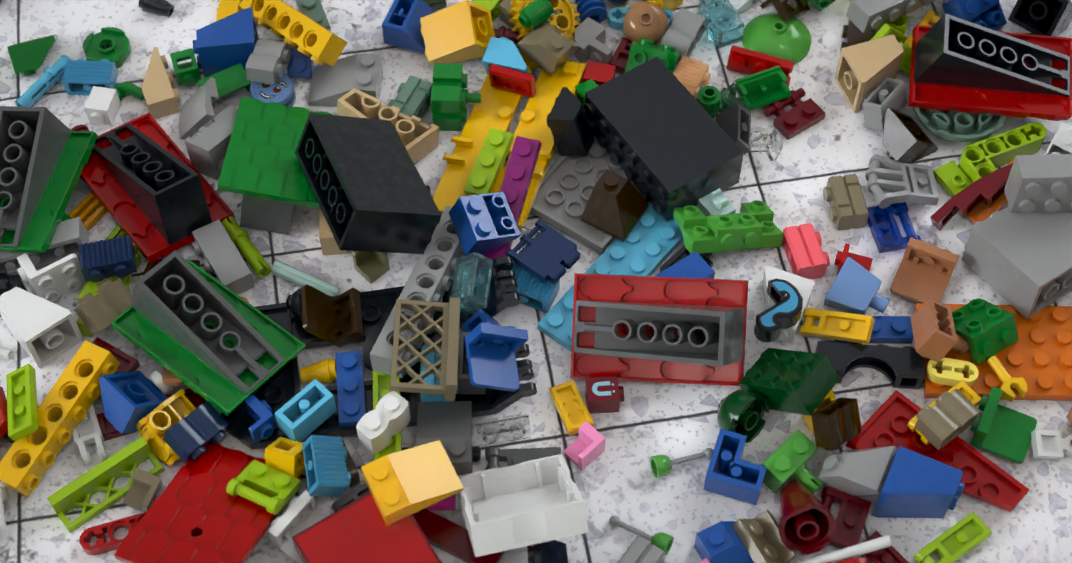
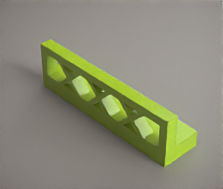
M141 436L47 497L65 527L72 533L126 496L132 484L131 476L135 468H138L140 464L149 459L155 467L148 471V473L158 476L165 470L152 453L147 441ZM120 477H130L127 486L124 488H114L117 479ZM97 492L106 493L105 500L101 503H90L92 496ZM73 508H82L81 516L71 523L64 515Z

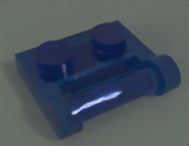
M906 202L891 204L884 209H881L879 206L867 207L869 212L867 223L879 253L906 249L910 237L921 240V237L916 234L908 215L909 208ZM893 214L899 217L906 237H902Z

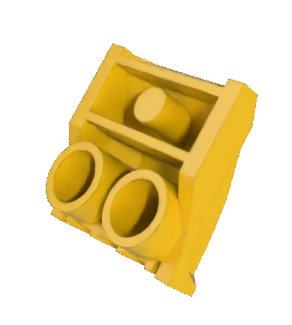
M183 389L163 401L153 411L138 421L136 425L140 436H143L154 455L169 466H172L180 457L163 438L168 429L196 409L184 395L186 392Z

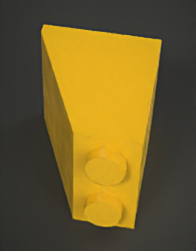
M468 0L420 18V31L426 47L425 56L428 62L433 64H453L481 58L485 54L490 38L495 37L490 10Z

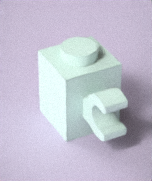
M720 188L698 199L697 207L705 216L735 214L736 208L730 203L729 198L724 196Z

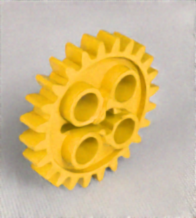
M513 0L510 2L513 8L508 13L514 17L509 22L516 25L512 31L520 33L516 38L517 40L524 38L532 31L520 24L518 16H520L519 10L534 0ZM549 0L554 12L560 11L561 13L553 15L548 20L574 40L576 28L581 24L575 20L580 16V13L573 11L577 4L571 5V0Z

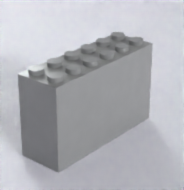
M1008 205V207L1001 211L996 210L989 218L982 222L978 221L971 227L968 242L964 246L965 251L962 261L1026 319L1072 292V211L1011 213Z

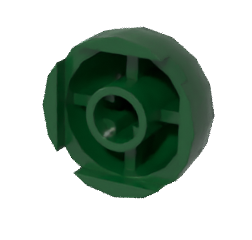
M751 390L734 391L723 398L718 405V426L721 429L747 436L746 443H749L759 435L766 423L762 418L764 411L769 413V402L765 397Z

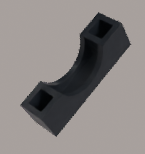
M830 340L817 342L815 353L827 355L840 377L837 382L841 384L844 376L851 370L866 367L883 373L889 379L893 388L918 390L921 388L925 377L924 357L916 353V349L913 347H888L883 344L876 346L862 345L857 342L847 344L836 343Z

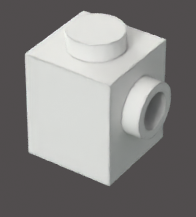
M93 86L89 98L84 101L83 108L90 123L113 126L121 102L116 89Z

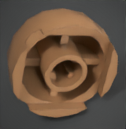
M639 2L633 5L626 12L623 20V33L631 42L640 40V38H647L653 40V44L657 45L661 37L668 31V18L664 10L652 2Z

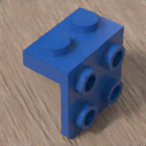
M483 322L465 336L471 384L475 387L512 392L518 390L520 384L515 351L529 340L527 330L518 329L515 326L493 325L491 322Z

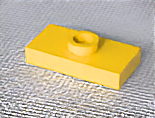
M574 380L549 388V394L569 436L579 433V427L586 421L594 427V421Z

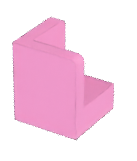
M586 421L579 427L578 438L564 450V455L580 470H584L605 451L606 438Z

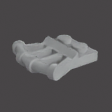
M878 154L870 158V167L865 171V178L868 181L867 189L876 197V203L881 209L901 202H906L909 206L912 203L937 205L939 196L932 166L901 163Z

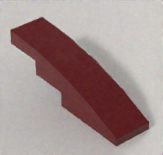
M1013 163L973 182L949 199L930 217L932 225L940 231L956 214L965 219L981 202L990 207L1004 193Z

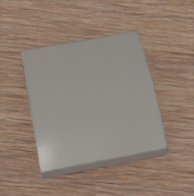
M211 77L182 106L179 116L180 139L185 140L188 137H192L198 132L199 128L207 124L214 117L212 104L219 99L215 78Z

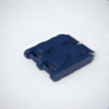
M541 220L535 223V227L527 235L524 234L520 238L521 241L513 249H508L505 252L506 256L512 257L514 263L543 283L548 280L553 284L566 273V268L570 269L581 258L575 243ZM538 231H541V232H540L537 236H535L533 239L531 238V237H533ZM523 245H526L519 253H516Z

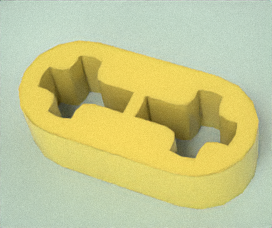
M945 357L939 362L931 359L925 371L926 377L931 382L953 387L962 380L969 387H972L979 374L977 367L973 363ZM935 367H940L942 373H937ZM962 371L967 372L969 378H964Z

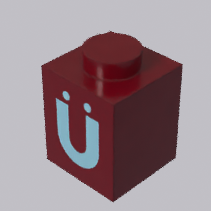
M617 376L586 378L585 396L589 413L619 412L620 402H624L623 386H618Z

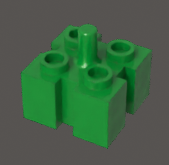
M434 63L430 101L433 113L432 122L434 125L439 126V131H462V122H467L466 103H481V94L469 93L468 89H464L468 85V74H463V64Z

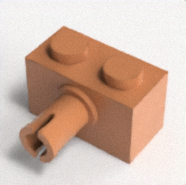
M928 297L910 317L916 353L922 357L939 362L951 349L960 354H964L968 350V340L956 334L951 307Z

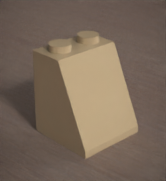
M894 34L841 49L835 80L854 113L863 109L862 102L867 99V96H870L879 83H882L885 77L896 79L900 70L902 56L904 55V48L901 43H898Z

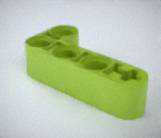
M1032 122L968 145L962 151L958 167L972 182H975L997 170V167L1010 163L1015 159L1016 155H1033L1039 152L1047 135V130L1042 124Z

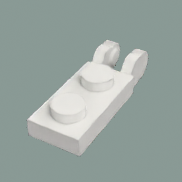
M92 404L83 421L72 431L75 444L80 450L85 466L91 464V456L86 446L96 443L99 457L102 460L108 458L102 441L104 438L94 404Z

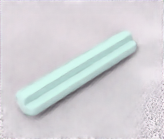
M275 261L271 266L273 275L300 287L307 284L329 296L340 294L338 286L281 261Z

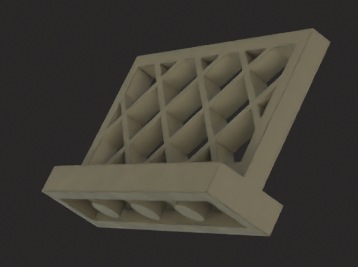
M450 297L449 303L396 299L390 391L444 395V400L455 401L458 374L460 298ZM401 308L412 309L417 314L407 319L401 313ZM431 311L443 312V316L436 321L427 314ZM420 318L429 324L422 331L413 324ZM407 327L415 334L408 341L399 334ZM433 330L442 336L435 343L426 336ZM421 339L428 347L419 353L412 345ZM405 349L414 356L406 363L398 356ZM432 351L441 358L433 365L425 358ZM418 361L427 368L419 375L410 368ZM404 371L413 378L408 383L396 382V377ZM432 373L440 380V385H429L423 379Z

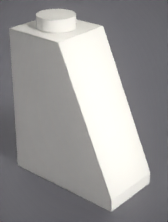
M766 265L762 280L765 310L776 304L767 293L768 281L777 278L792 283L803 298L799 321L795 326L781 329L780 337L777 339L793 343L805 308H807L812 296L815 281Z

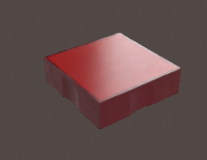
M371 492L292 537L294 548L303 563H442L413 515L387 526Z

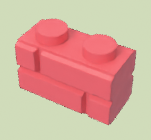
M811 223L783 229L782 245L793 274L807 279H817L825 276L830 260L828 253L822 251V239L819 231L815 232Z

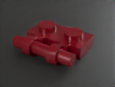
M799 88L796 91L791 90V97L770 103L768 107L763 109L766 117H770L773 114L777 117L774 119L773 126L787 140L825 119L826 113L811 98L804 102L801 100L806 95L803 88ZM789 105H791V106L793 107V108H792L791 110H789V111H786V110L784 109L785 107H787V106H789Z

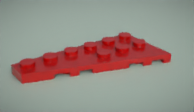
M897 390L862 425V431L856 435V438L847 441L846 447L854 450L895 446L898 450V447L901 446L962 470L964 472L960 482L965 483L962 493L1009 512L1016 508L1030 490L959 436H956L939 450L931 443L925 445L920 440L921 436L916 431L912 432L907 427L908 422L919 413L921 408Z

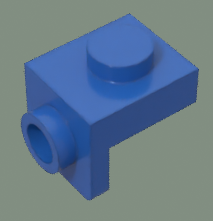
M298 45L296 49L289 48L291 59L288 64L287 75L290 78L312 79L313 60L310 59L312 54L308 57L297 50Z
M251 395L244 402L248 414L256 421L249 428L252 440L258 443L262 439L270 437L277 426L272 414L273 411L265 400L259 401L254 395Z

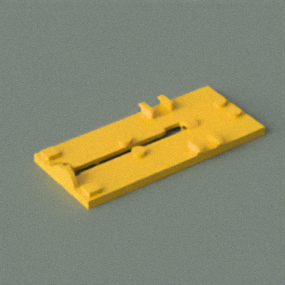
M520 50V55L527 65L530 75L533 73L532 68L545 70ZM566 61L553 75L541 71L535 83L537 93L533 98H529L524 111L520 114L521 119L514 133V140L508 154L511 155L516 136L538 140L542 143L518 223V229L521 232L556 149L551 129L547 126V116L551 112L555 99L558 97L562 87H567L575 97L577 96L575 86L583 82L587 67L585 63ZM489 73L479 93L481 94V103L474 104L460 137H452L450 142H454L456 145L452 155L444 154L442 160H446L448 164L433 195V200L441 215L446 206L453 207L459 197L468 196L465 194L464 188L490 128L509 132L510 124L521 98L524 97V95L492 87ZM509 159L506 166H502L492 193L500 192Z

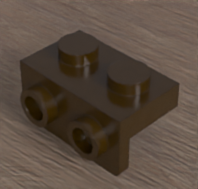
M766 0L760 5L762 9L774 6L783 22L811 10L807 0Z

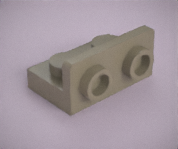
M769 510L762 511L754 519H738L731 525L754 563H789L797 556L795 550L787 549L782 543L779 536V525Z

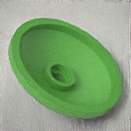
M778 12L759 15L749 21L743 31L742 42L745 49L786 59L795 65L802 61L809 53L811 34L805 24L799 19L792 18L783 22Z

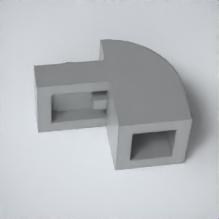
M589 17L575 31L574 41L581 46L575 53V57L580 63H585L589 59L593 62L609 64L613 56V49L605 45L606 27Z

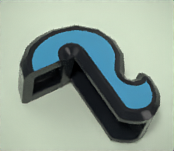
M777 278L769 280L767 287L768 295L776 304L756 316V325L754 327L755 337L766 343L777 340L780 337L781 329L795 326L802 312L803 298L798 289L792 283Z

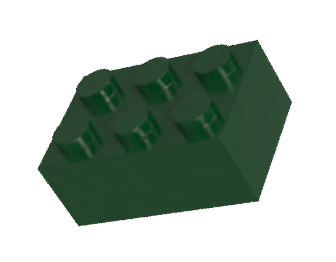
M767 348L762 352L756 363L747 370L738 385L742 390H751L765 397L769 402L770 410L810 416L840 377L826 354Z

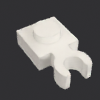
M1035 429L1031 432L1033 458L1060 459L1064 457V454L1072 457V447L1070 446L1072 434L1061 438V430Z

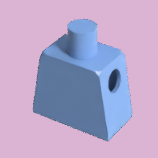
M847 257L825 297L824 305L846 313L865 315L869 307L884 313L890 300L877 293L882 281L852 258Z

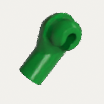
M129 81L117 84L112 88L116 89L120 101L129 95L141 101L144 98L142 88Z

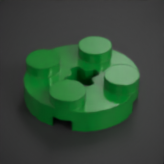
M104 27L100 29L101 32L95 35L93 32L89 34L83 43V50L87 61L106 59L110 62H115L116 68H120L123 65V61L130 55L131 45L129 39L121 29ZM108 45H111V48H109V49H106V50L102 49V48H107Z

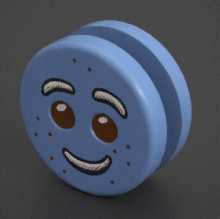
M284 73L283 77L279 78L275 85L252 81L250 86L251 97L261 102H276L287 107H293L296 95L293 82Z

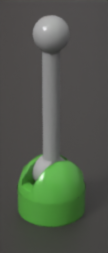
M707 448L704 452L673 460L666 455L651 456V469L656 478L662 477L670 473L672 465L703 457L710 459L714 450Z
M612 516L609 519L611 526H619L649 540L652 545L663 550L666 555L670 551L674 540L673 536L662 532L651 536L620 521L617 516Z

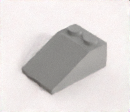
M354 54L338 59L334 66L327 63L323 64V66H315L313 68L308 106L337 107V99L354 88L379 99L383 76L381 55Z

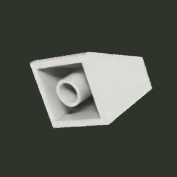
M19 287L4 292L0 296V314L7 328L39 369L84 340L69 309Z

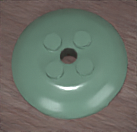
M913 107L917 119L927 130L943 139L954 142L966 143L986 139L1002 127L1007 117L989 113L974 114L953 110L939 111Z

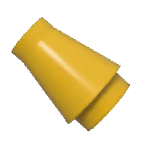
M327 358L310 366L300 368L302 383H311L314 379L320 383H334L337 380L336 359L331 360Z

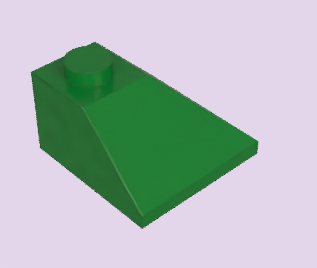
M57 34L8 46L7 49L15 74L21 73L22 77L36 74L35 69L40 68L58 39Z

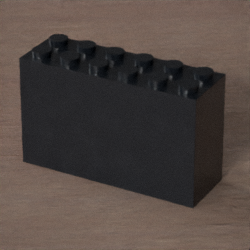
M658 57L585 93V115L591 132L597 138L598 144L609 152L612 161L616 165H620L627 179L636 184L642 197L647 198L652 203L654 211L658 215L661 214L666 221L674 218V208H681L686 205L697 206L698 199L719 188L722 192L739 183L744 152Z
M310 113L295 154L339 249L346 251L424 254L428 244L431 242L434 230L440 222L441 213L392 122L389 120Z

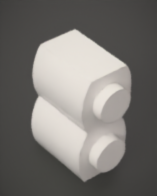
M395 391L383 396L377 403L376 409L366 413L359 420L356 427L359 443L372 454L379 453L386 448L392 436L404 430L410 421L408 401Z

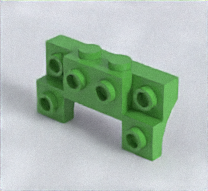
M754 200L751 203H741V213L705 216L697 206L686 205L685 207L674 208L673 217L681 229L685 248L690 254L695 251L701 254L781 247L784 233L773 223L774 212L762 201Z

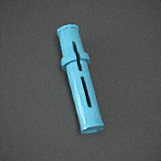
M64 54L51 67H47L44 70V74L14 101L16 106L31 107L54 83L58 84L64 75L67 60L71 59Z

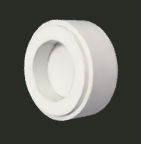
M155 370L148 379L165 395L174 390L170 384H163L162 375Z

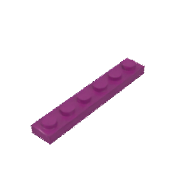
M516 136L500 192L505 194L517 226L542 145L538 140ZM513 241L488 253L481 254L476 272L495 258L506 257L505 252L511 249Z

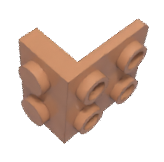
M910 237L901 264L891 284L890 292L916 303H924L928 297L941 302L959 255L947 249L930 245L923 240Z

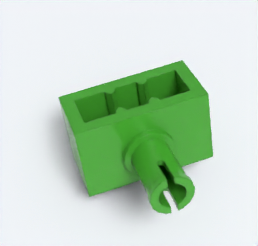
M798 429L761 465L767 467L763 483L776 494L790 479H795L804 484L814 494L824 483L806 467V463L812 458L818 447Z

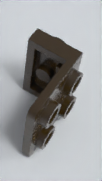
M307 284L301 288L302 323L305 331L340 348L363 336L359 290L351 288L333 298Z

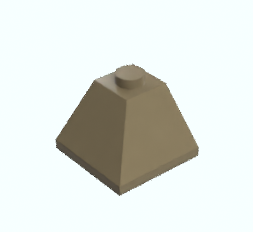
M549 20L533 29L516 45L518 49L551 75L581 48L578 43Z

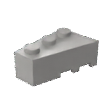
M231 105L212 118L213 123L210 126L199 128L197 136L194 138L188 137L184 140L191 163L201 174L214 180L220 178L238 108Z

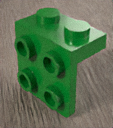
M640 38V40H636L631 44L625 72L658 57L673 73L675 64L680 60L681 51L676 50V46L670 44L659 46L653 44L654 41L651 39Z
M981 298L973 299L968 304L952 312L956 334L968 340L971 360L977 364L984 362L1019 340L1014 314Z
M992 386L989 395L983 394L978 409L982 412L980 417L971 425L970 431L974 432L970 445L1021 464L1025 460L1031 442V432L1035 430L1037 420L1034 417L999 405L1003 390Z

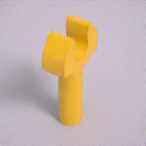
M995 355L987 360L1002 382L1000 390H1003L1002 398L1009 402L1014 401L1016 395L1011 388H1015L1022 397L1026 395L1027 383L1023 377H1011Z

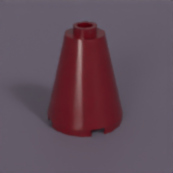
M800 482L788 483L782 488L780 493L779 536L782 543L787 549L801 551V554L819 552L827 547L831 542L830 538L833 532H836V524L832 513L804 484Z

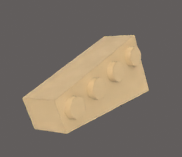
M355 88L337 99L338 116L391 121L414 164L438 147L439 126L434 124L429 126L422 123L421 118L414 115L409 117L400 113L399 108L393 105L391 107L381 104V100Z

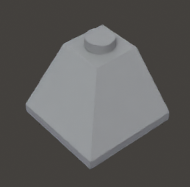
M895 446L855 449L827 455L818 478L827 487L853 496L880 494L897 448Z

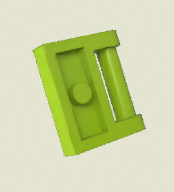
M254 459L237 478H232L229 481L226 493L234 497L239 495L265 507L267 512L276 515L300 490L301 480Z

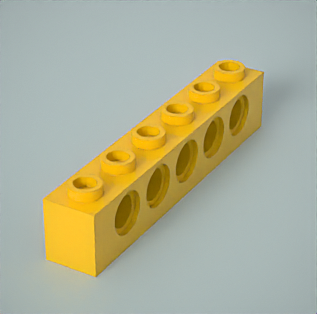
M242 0L239 5L243 9L252 7L255 21H258L259 25L268 30L272 28L270 32L281 39L285 36L283 41L295 48L298 45V51L308 57L312 54L310 59L322 66L324 62L334 66L347 44V41L283 0Z
M87 340L84 341L38 407V431L18 441H14L0 461V483L26 498L38 487L47 469L53 465L62 447L70 440L72 431L83 421L93 402L101 395L99 383L101 375L116 373L120 362L110 351Z

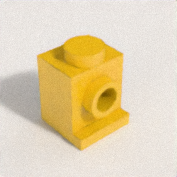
M279 437L266 447L264 452L266 465L295 478L299 477L306 471L302 448L303 443Z

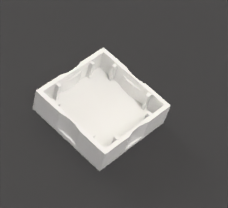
M562 454L458 476L464 490L458 492L460 507L475 557L589 533L584 500L577 485L571 480L570 470Z

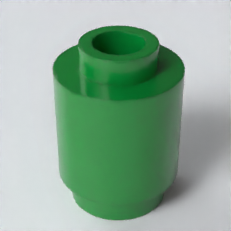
M534 0L519 10L520 16H518V19L524 28L533 30L550 19L554 9L549 0Z
M704 86L697 93V101L713 119L720 111L721 93L716 87Z

